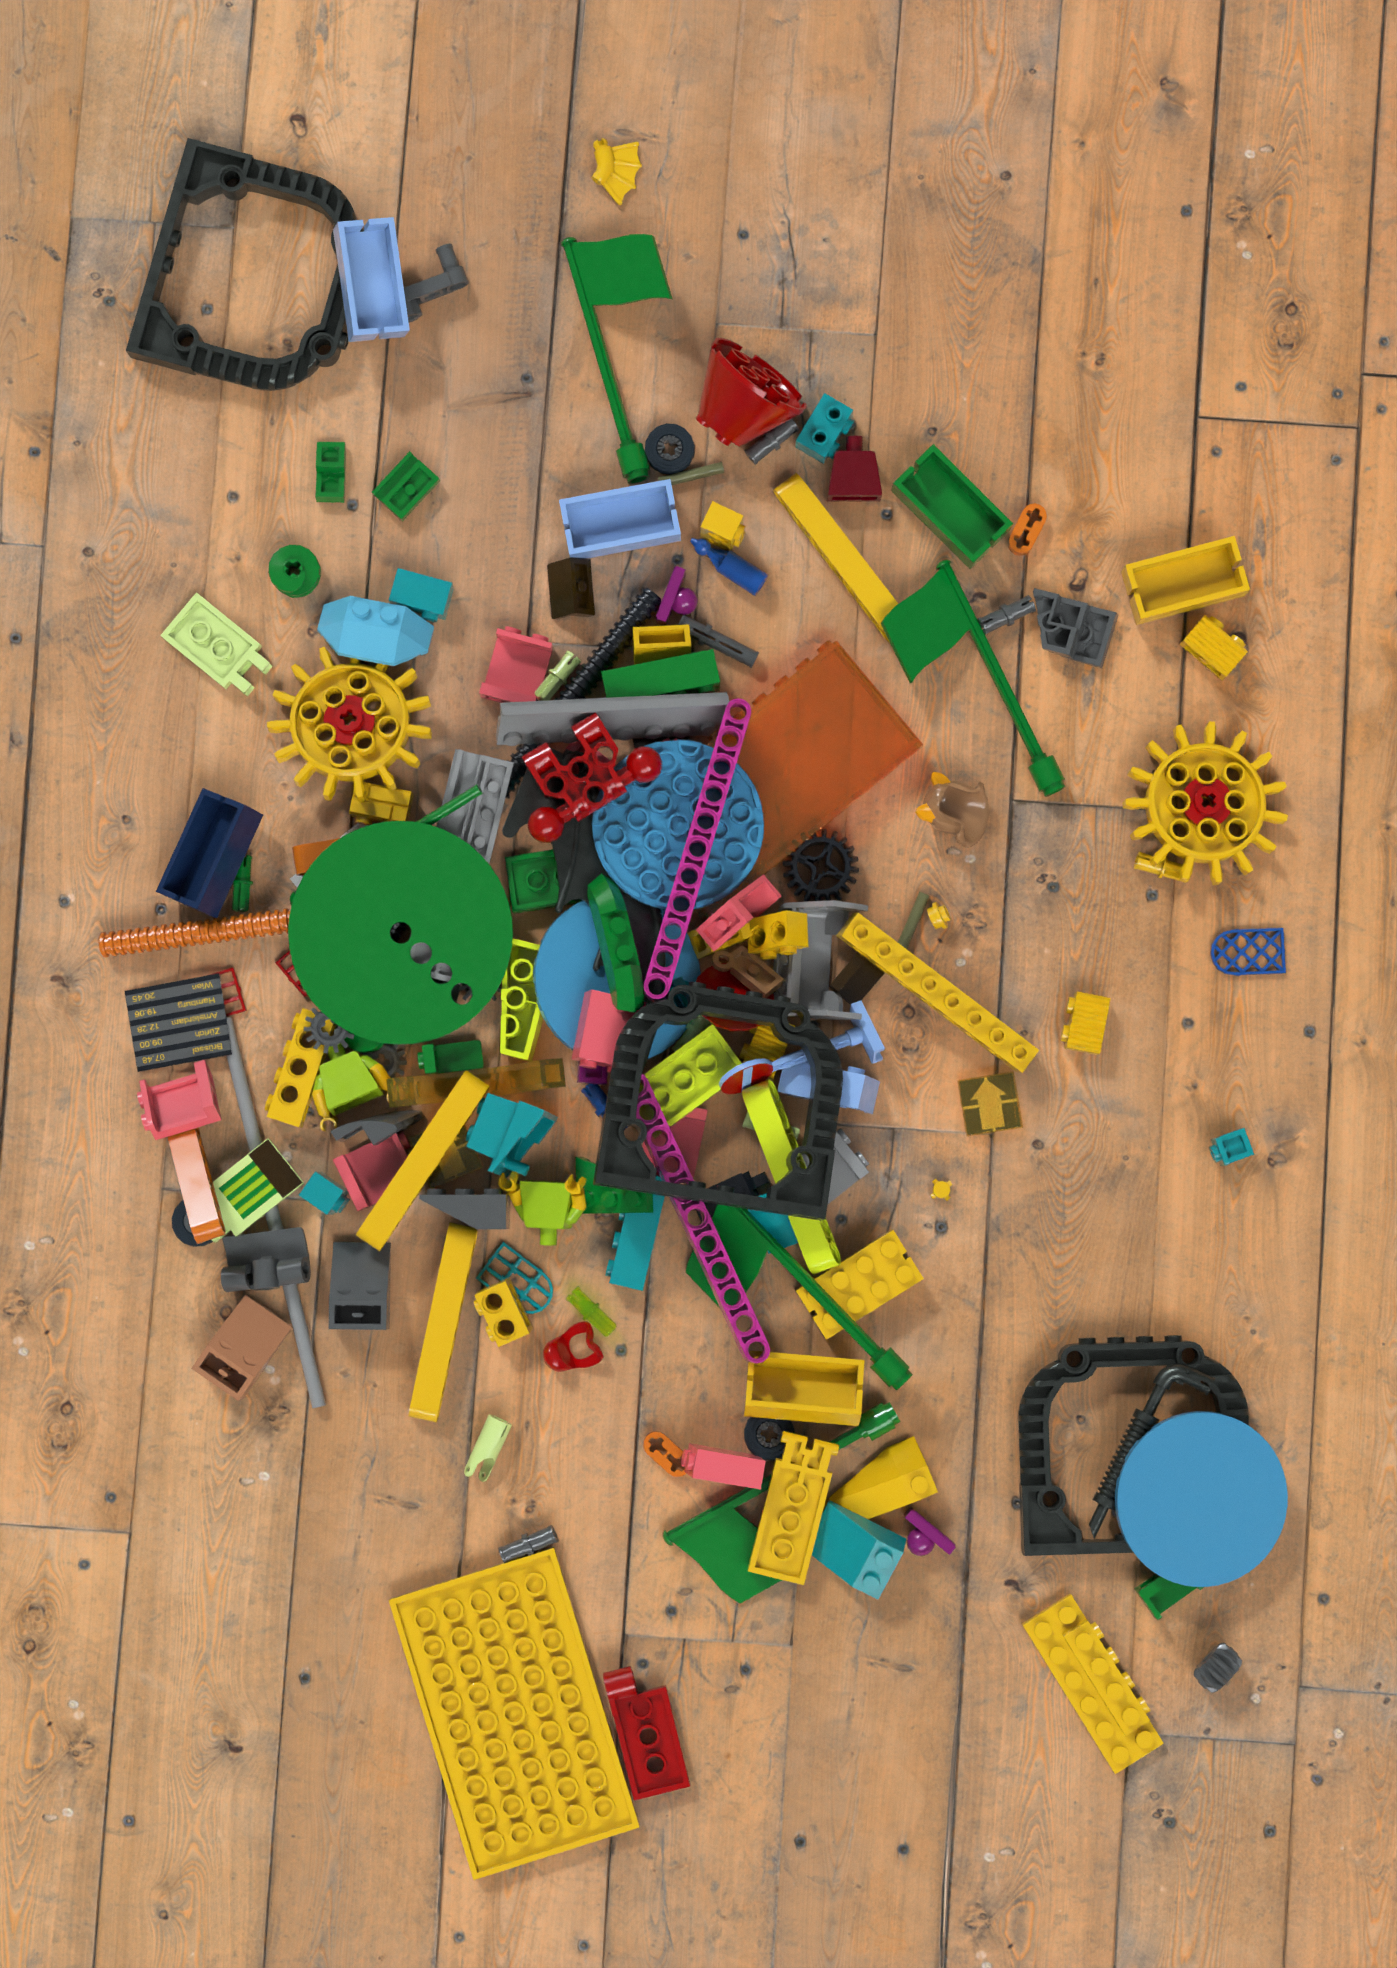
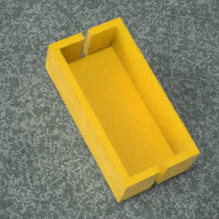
M1235 536L1125 565L1121 574L1127 595H1133L1129 602L1136 625L1244 597L1250 591L1244 566H1239L1234 572L1232 571V568L1236 567L1242 560Z
M890 1230L843 1259L840 1265L827 1269L813 1279L856 1322L924 1278L911 1257H903V1254L907 1251L895 1231ZM803 1286L795 1289L808 1312L810 1313L815 1310L817 1313L811 1317L826 1340L844 1329Z
M749 1350V1355L755 1359L762 1354V1351ZM770 1352L768 1358L761 1363L748 1362L744 1417L859 1426L862 1413L865 1360Z

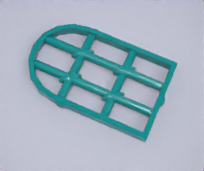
M505 1242L488 1259V1263L476 1277L478 1281L488 1287L490 1285L480 1278L485 1270L500 1281L510 1277L513 1273H517L530 1283L524 1291H520L514 1286L517 1294L520 1296V1301H527L537 1308L534 1311L525 1310L527 1314L542 1311L549 1305L553 1297L551 1280L543 1270L536 1267ZM504 1246L519 1257L515 1263L508 1262L498 1254ZM495 1257L510 1268L505 1277L489 1267ZM522 1260L538 1271L534 1278H529L517 1268ZM541 1275L548 1281L550 1293L536 1283ZM532 1287L548 1297L547 1303L541 1307L527 1296Z

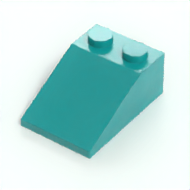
M829 1500L821 1516L812 1556L853 1588L879 1600L904 1553L906 1538Z

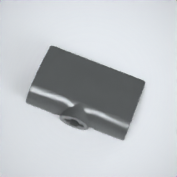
M301 1227L222 1238L228 1266L223 1267L221 1271V1284L225 1292L250 1289L257 1291L273 1290L283 1285L307 1283L310 1280L311 1269L304 1230Z

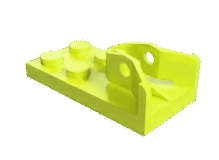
M712 1024L644 1075L649 1081L669 1127H671L721 1090L719 1087L720 1079L728 1071L742 1063ZM640 1082L639 1093L642 1091V1084H641V1082ZM642 1105L639 1109V1114L644 1120H651L654 1117V1110L649 1105ZM655 1131L652 1136L657 1138L662 1132Z

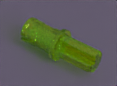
M579 1286L572 1291L573 1294H569L566 1300L584 1316L582 1318L584 1321L588 1320L600 1333L608 1337L616 1329V1323L599 1308V1303L595 1304Z

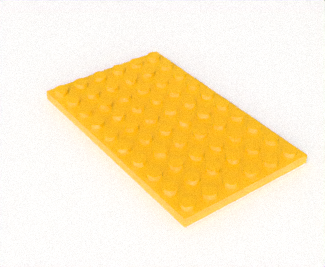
M555 1547L389 1599L473 1880L640 1827Z

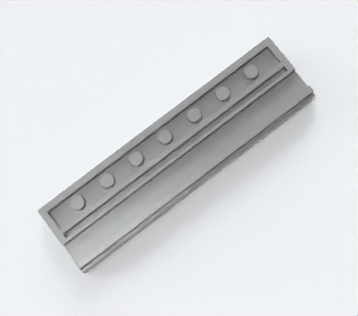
M727 692L505 702L500 703L496 742L497 745L508 746L534 743L543 744L545 742L573 743L578 740L571 726L592 713H596L613 740L657 739L659 737L683 738L697 735L713 736L718 735L726 706L729 703V697Z
M455 749L442 805L476 784L480 786L483 794L438 821L437 827L458 836L470 844L490 864L514 763ZM420 942L413 945L410 955L414 962L424 964L430 960L432 951L429 945ZM438 963L432 967L431 977L449 982L452 977V970L449 965Z

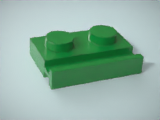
M409 451L372 491V495L403 522L440 482V478Z

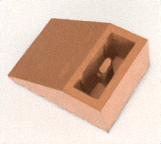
M245 1295L207 1344L191 1369L237 1401H240L246 1397L293 1326L248 1295Z

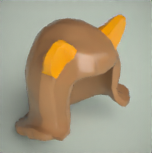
M932 772L931 782L933 788L926 794L923 805L916 809V815L923 821L929 822L937 830L956 835L955 839L963 847H972L982 838L990 814L984 784L979 782L976 788H972L961 781H950L942 773Z

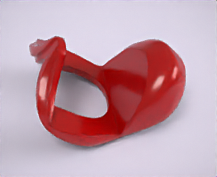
M587 1321L578 1322L561 1336L546 1343L543 1350V1359L546 1365L554 1371L564 1372L574 1368L592 1367L601 1362L604 1355L601 1348L593 1342L594 1331L591 1324ZM580 1333H586V1343L594 1352L583 1359L575 1358L570 1350L571 1338Z

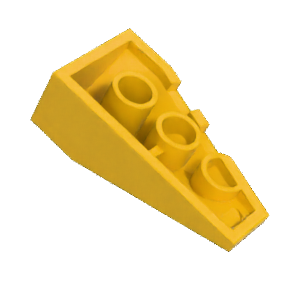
M912 1436L886 1447L875 1459L863 1467L859 1473L833 1493L825 1501L824 1508L830 1500L866 1519H871L938 1493L915 1437Z

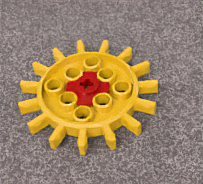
M325 646L319 648L320 660L325 669L313 677H310L299 665L294 664L291 666L296 679L304 685L296 696L274 690L273 697L276 702L292 707L290 719L268 721L267 728L270 733L291 732L294 742L279 749L274 755L278 763H282L300 754L306 764L294 777V782L298 787L301 788L315 772H318L327 777L323 787L325 800H332L338 781H354V793L358 801L365 802L366 790L364 779L379 774L384 785L393 791L397 787L393 775L387 768L397 759L404 761L408 766L418 769L421 765L419 759L414 753L404 748L409 737L431 739L432 731L431 728L423 725H411L410 713L431 707L429 696L405 700L402 690L418 678L413 668L407 670L393 681L385 674L389 665L376 663L374 667L360 664L361 660L350 658V663L334 666L331 654ZM358 679L366 681V685L361 689H354L352 687V684ZM333 694L342 695L341 701L337 704H330L328 699ZM373 701L381 703V707L377 711L367 710L369 703ZM309 709L318 710L317 716L312 719L305 718L304 714ZM389 723L396 725V729L392 733L385 734L382 732L384 725ZM324 731L333 733L332 738L328 741H320L319 735ZM364 738L372 740L371 745L366 749L357 747L359 741ZM344 753L348 755L347 760L342 764L333 762L337 754Z
M1209 721L1203 732L1204 743L1190 745L1186 731L1182 724L1173 729L1174 739L1179 750L1168 755L1160 745L1152 740L1145 749L1159 763L1157 769L1152 774L1132 766L1127 774L1132 779L1148 785L1145 798L1131 797L1122 802V807L1125 809H1145L1149 823L1138 827L1130 834L1131 840H1138L1153 833L1162 844V847L1153 855L1150 864L1153 867L1160 864L1169 852L1184 859L1179 872V881L1184 883L1192 874L1194 862L1209 864L1212 885H1219L1223 877L1220 861L1231 857L1236 862L1239 870L1246 876L1253 871V867L1243 852L1245 847L1253 843L1268 854H1271L1277 847L1271 840L1261 835L1259 831L1263 821L1273 824H1284L1287 821V814L1266 809V795H1274L1283 791L1287 787L1286 782L1262 784L1257 770L1264 767L1272 758L1270 752L1264 753L1254 762L1249 763L1248 760L1239 754V750L1245 743L1247 733L1243 730L1233 739L1230 748L1215 744L1216 725L1215 722ZM1171 769H1179L1183 773V781H1175L1170 775ZM1199 769H1207L1211 773V781L1202 780L1198 774ZM1227 769H1235L1239 774V780H1230L1226 774ZM1178 796L1182 798L1185 804L1184 809L1175 808L1171 802L1172 797ZM1229 796H1235L1239 799V809L1229 806ZM1205 799L1210 802L1206 807L1201 804ZM1174 824H1180L1185 828V837H1178L1174 834ZM1202 824H1208L1213 828L1214 835L1212 837L1203 835L1201 832ZM1230 824H1237L1241 828L1242 834L1240 837H1235L1230 833Z

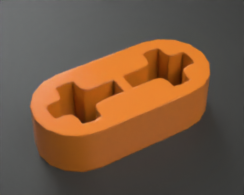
M1034 503L1027 505L1023 509L1008 539V548L1014 555L1023 556L1032 549L1046 522L1047 514L1044 507ZM1033 511H1037L1039 513L1038 518L1041 521H1035L1031 528L1026 526L1029 521V516L1026 514H1032ZM1024 531L1028 533L1025 539L1028 547L1023 545L1020 549L1016 547L1017 542L1013 539H1019Z
M653 1431L647 1434L643 1444L645 1452L668 1474L674 1477L684 1476L686 1474L684 1472L685 1468L682 1471L679 1468L673 1471L671 1469L672 1462L667 1458L671 1454L674 1458L678 1459L680 1456L682 1457L683 1450L661 1431ZM661 1437L663 1439L661 1445L667 1452L663 1454L658 1449L651 1451L649 1449L651 1446L649 1439Z

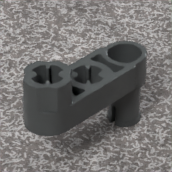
M452 244L442 245L435 250L444 271L442 274L404 287L409 323L422 316L420 304L447 295L468 285L469 281L464 268L459 266Z

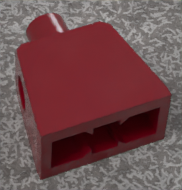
M847 436L846 451H835L827 502H881L882 488L875 451H863L862 436Z

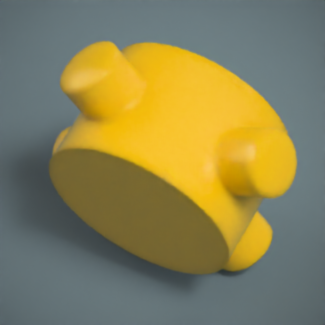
M934 1179L932 1181L934 1185L932 1188L933 1193L930 1194L931 1198H944L948 1201L951 1198L949 1193L950 1186L953 1185L950 1180L944 1182Z

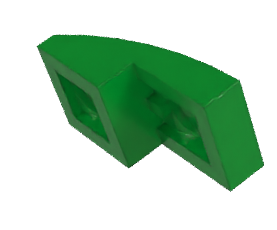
M317 442L316 502L345 503V442Z

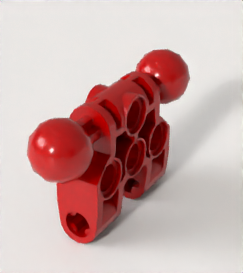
M592 713L571 726L585 753L583 756L573 758L568 765L563 766L558 762L546 742L528 752L521 758L544 796L560 800L564 799L566 802L556 809L540 807L531 813L528 819L530 835L541 843L556 841L562 835L564 824L574 817L578 822L625 794L627 792L625 786L635 780L640 783L654 781L662 770L660 754L650 747H638L628 755L626 766L615 771L614 766L619 749L596 713ZM607 747L612 751L613 758L610 762L602 763L597 759L596 753L600 748ZM582 762L587 765L588 774L585 777L577 778L573 775L572 767L575 763ZM553 777L560 778L564 783L563 790L558 793L550 792L547 788L548 781ZM598 787L603 791V799L600 802L593 803L588 799L587 791L590 788Z

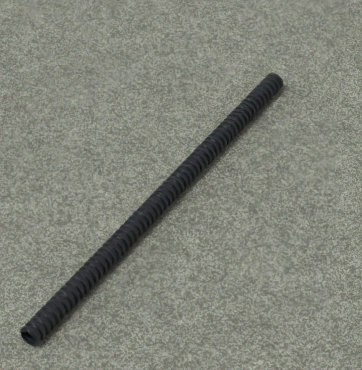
M642 587L641 595L637 594L635 596L637 600L635 602L631 601L630 609L626 608L624 610L626 614L620 615L619 623H614L615 628L609 629V635L603 637L604 642L598 643L597 646L599 648L592 651L593 656L587 657L588 662L581 665L582 670L576 671L577 676L570 679L571 684H566V690L559 693L560 698H555L554 700L586 699V695H591V689L597 687V681H602L601 671H606L608 667H613L614 664L612 662L619 659V653L623 654V648L630 645V639L633 640V627L646 625L645 620H650V614L657 611L656 606H660L661 598L652 590ZM538 744L517 746L516 754L512 753L510 755L512 759L509 762H513L514 765L506 799L510 798L509 793L511 791L515 792L516 784H521L520 779L524 778L527 766L521 757L537 748ZM398 922L391 927L390 936L393 941L396 937H401L399 933L402 930L405 931L407 929L405 927L406 923Z

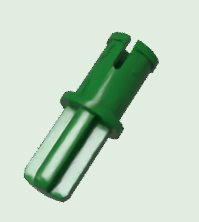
M249 855L244 857L232 884V910L236 912H247L249 910L250 886L253 885V881H250L252 856Z

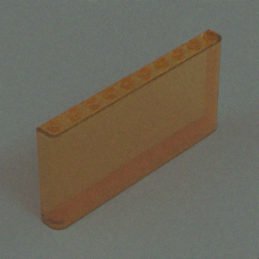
M830 640L826 641L816 650L819 654L811 661L808 657L795 667L797 670L795 674L790 678L787 675L783 676L773 685L774 691L769 695L762 693L751 703L754 707L751 708V716L737 764L741 766L753 782L761 801L764 821L762 846L752 870L733 892L711 905L694 909L703 922L729 899L763 874L766 875L788 857V854L797 850L799 845L807 839L809 840L814 833H818L924 745L838 641L833 643ZM741 710L732 718L741 720L745 717V712ZM719 729L708 737L710 742L707 746L714 748ZM727 734L722 737V743L727 747H734L737 744V739L735 736Z

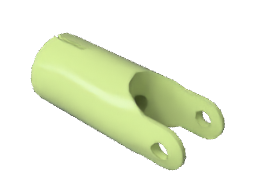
M488 1415L466 1464L465 1476L471 1477L477 1465L484 1460L479 1472V1480L484 1482L488 1479L511 1429V1423L497 1416Z

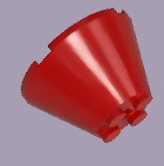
M716 338L711 345L696 420L704 427L712 428L717 433L715 437L726 446H729L731 442L737 446L744 445L803 413L807 405L805 402L801 405L799 400L802 395L779 371L756 354L751 358L740 351L743 348L741 345L725 338Z

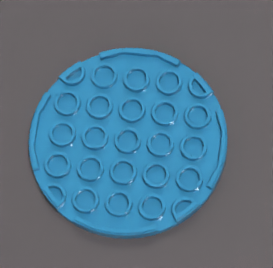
M678 739L646 745L645 747L655 749L661 756L662 770L660 775L654 781L648 783H640L635 780L625 786L627 790L625 794L595 811L592 819L595 849L608 876L621 890L633 899L645 905L663 910L667 908L714 749L691 740ZM628 756L614 767L615 771L626 766ZM719 761L713 766L718 774L723 775L729 772V766L725 762ZM737 763L693 910L711 905L733 892L752 870L762 846L764 821L761 801L753 782ZM601 789L595 803L603 799V791ZM709 789L705 793L706 798L711 802L721 799V793L717 789ZM701 816L697 820L698 825L702 829H710L713 826V821L708 816ZM694 843L689 847L690 853L695 857L705 854V848L700 843ZM687 870L681 874V879L686 884H693L697 881V876L693 871ZM677 898L673 901V907L677 911H686L689 908V903L684 898Z
M581 901L568 908L547 929L541 940L533 969V983L540 1013L552 1033L572 1051L574 1049L584 993L589 990H597L610 994L604 966H600L598 971L593 970L599 943L591 909L585 901ZM660 909L663 919L666 910ZM670 925L665 928V935L669 939L674 940L680 937L681 931L677 926ZM686 932L673 979L682 976L683 980L696 982L697 977L701 974L700 965ZM666 953L665 967H668L673 963V959L670 954ZM687 1024L661 1025L656 1031L648 1059L660 1054L673 1045L687 1029Z
M1209 1411L1186 1412L1174 1415L1154 1425L1140 1440L1135 1442L1125 1457L1115 1489V1509L1118 1525L1123 1538L1135 1556L1146 1567L1162 1578L1192 1587H1210L1225 1584L1249 1573L1273 1549L1286 1518L1288 1506L1287 1483L1276 1453L1269 1443L1252 1427L1221 1413Z

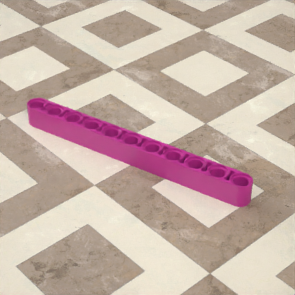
M736 698L731 700L727 704L645 978L643 986L644 995L651 1001L664 999L670 990L751 716L750 705L743 699ZM739 707L745 712V717L741 720H735L731 717L730 710ZM731 734L737 739V744L734 747H727L722 743V737ZM719 761L725 762L729 766V772L723 775L716 773L713 767L714 764ZM709 789H717L721 793V799L711 802L706 798L705 793ZM701 816L710 817L713 821V826L710 829L700 828L697 823L698 818ZM694 843H700L705 848V854L695 857L690 853L689 847ZM687 870L693 871L697 876V881L693 884H686L682 881L681 874ZM677 898H684L688 901L689 908L684 912H679L673 907V901ZM670 925L677 926L681 931L680 937L674 940L669 939L665 935V928ZM660 953L670 954L673 963L668 967L660 966L656 960ZM653 980L661 981L665 987L664 992L659 995L652 994L648 989L649 983Z
M642 1074L640 1081L642 1091L638 1095L636 1118L640 1119L647 1128V1136L644 1143L663 1182L688 1185L689 1181H694L649 1081ZM642 1105H649L654 1110V1117L651 1120L641 1118L639 1109ZM661 1131L666 1136L664 1146L659 1147L653 1144L651 1140L653 1132ZM672 1157L677 1161L678 1169L675 1173H669L664 1169L663 1163L665 1158ZM670 1197L742 1357L750 1363L765 1361L770 1354L768 1341L704 1202ZM691 1210H697L702 1215V1222L698 1226H693L688 1221V1213ZM704 1236H709L714 1241V1248L709 1253L704 1252L700 1248V1240ZM716 1262L722 1263L726 1267V1274L722 1279H717L712 1274V1267ZM728 1289H733L738 1294V1301L734 1305H728L724 1300V1293ZM741 1315H745L750 1320V1327L746 1332H741L736 1326V1320ZM753 1342H758L762 1346V1354L756 1359L752 1358L748 1352V1348Z

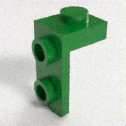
M480 1040L441 1045H421L422 1052L417 1053L419 1069H424L426 1075L481 1069L484 1067Z

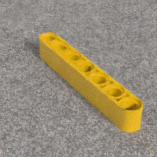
M797 473L793 474L773 489L775 496L882 636L889 642L881 622L898 602L804 480Z
M467 1070L463 1073L356 1233L358 1238L379 1252L381 1251L477 1108L480 1100L487 1093L490 1085Z
M451 1222L448 1226L408 1416L436 1423L438 1421L478 1229Z

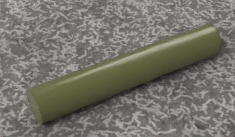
M722 462L661 476L658 477V481L670 479L671 485H676L724 473Z
M919 892L898 941L906 949L910 944L930 897L922 892Z

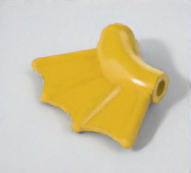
M602 138L600 141L596 140L593 143L597 167L591 179L596 184L602 185L618 205H622L624 195L631 189L636 188L635 175L639 168L642 167L637 154L639 142L611 147L608 146L607 140Z

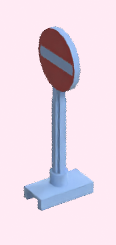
M862 1001L852 1003L850 1012L862 1014L861 1020H851L854 1028L846 1030L844 1034L829 1040L836 1050L862 1043L872 1064L882 1061L883 1057L880 1052L884 1051L885 1047ZM802 1049L782 1056L773 1062L765 1058L750 1060L728 1071L720 1079L719 1087L722 1093L738 1094L747 1087L765 1081L774 1071L786 1069L808 1060Z

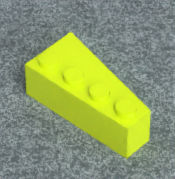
M513 938L509 964L502 980L500 1053L505 1056L532 1062L543 1022V1017L537 1005L535 985L533 983L534 961L540 945Z

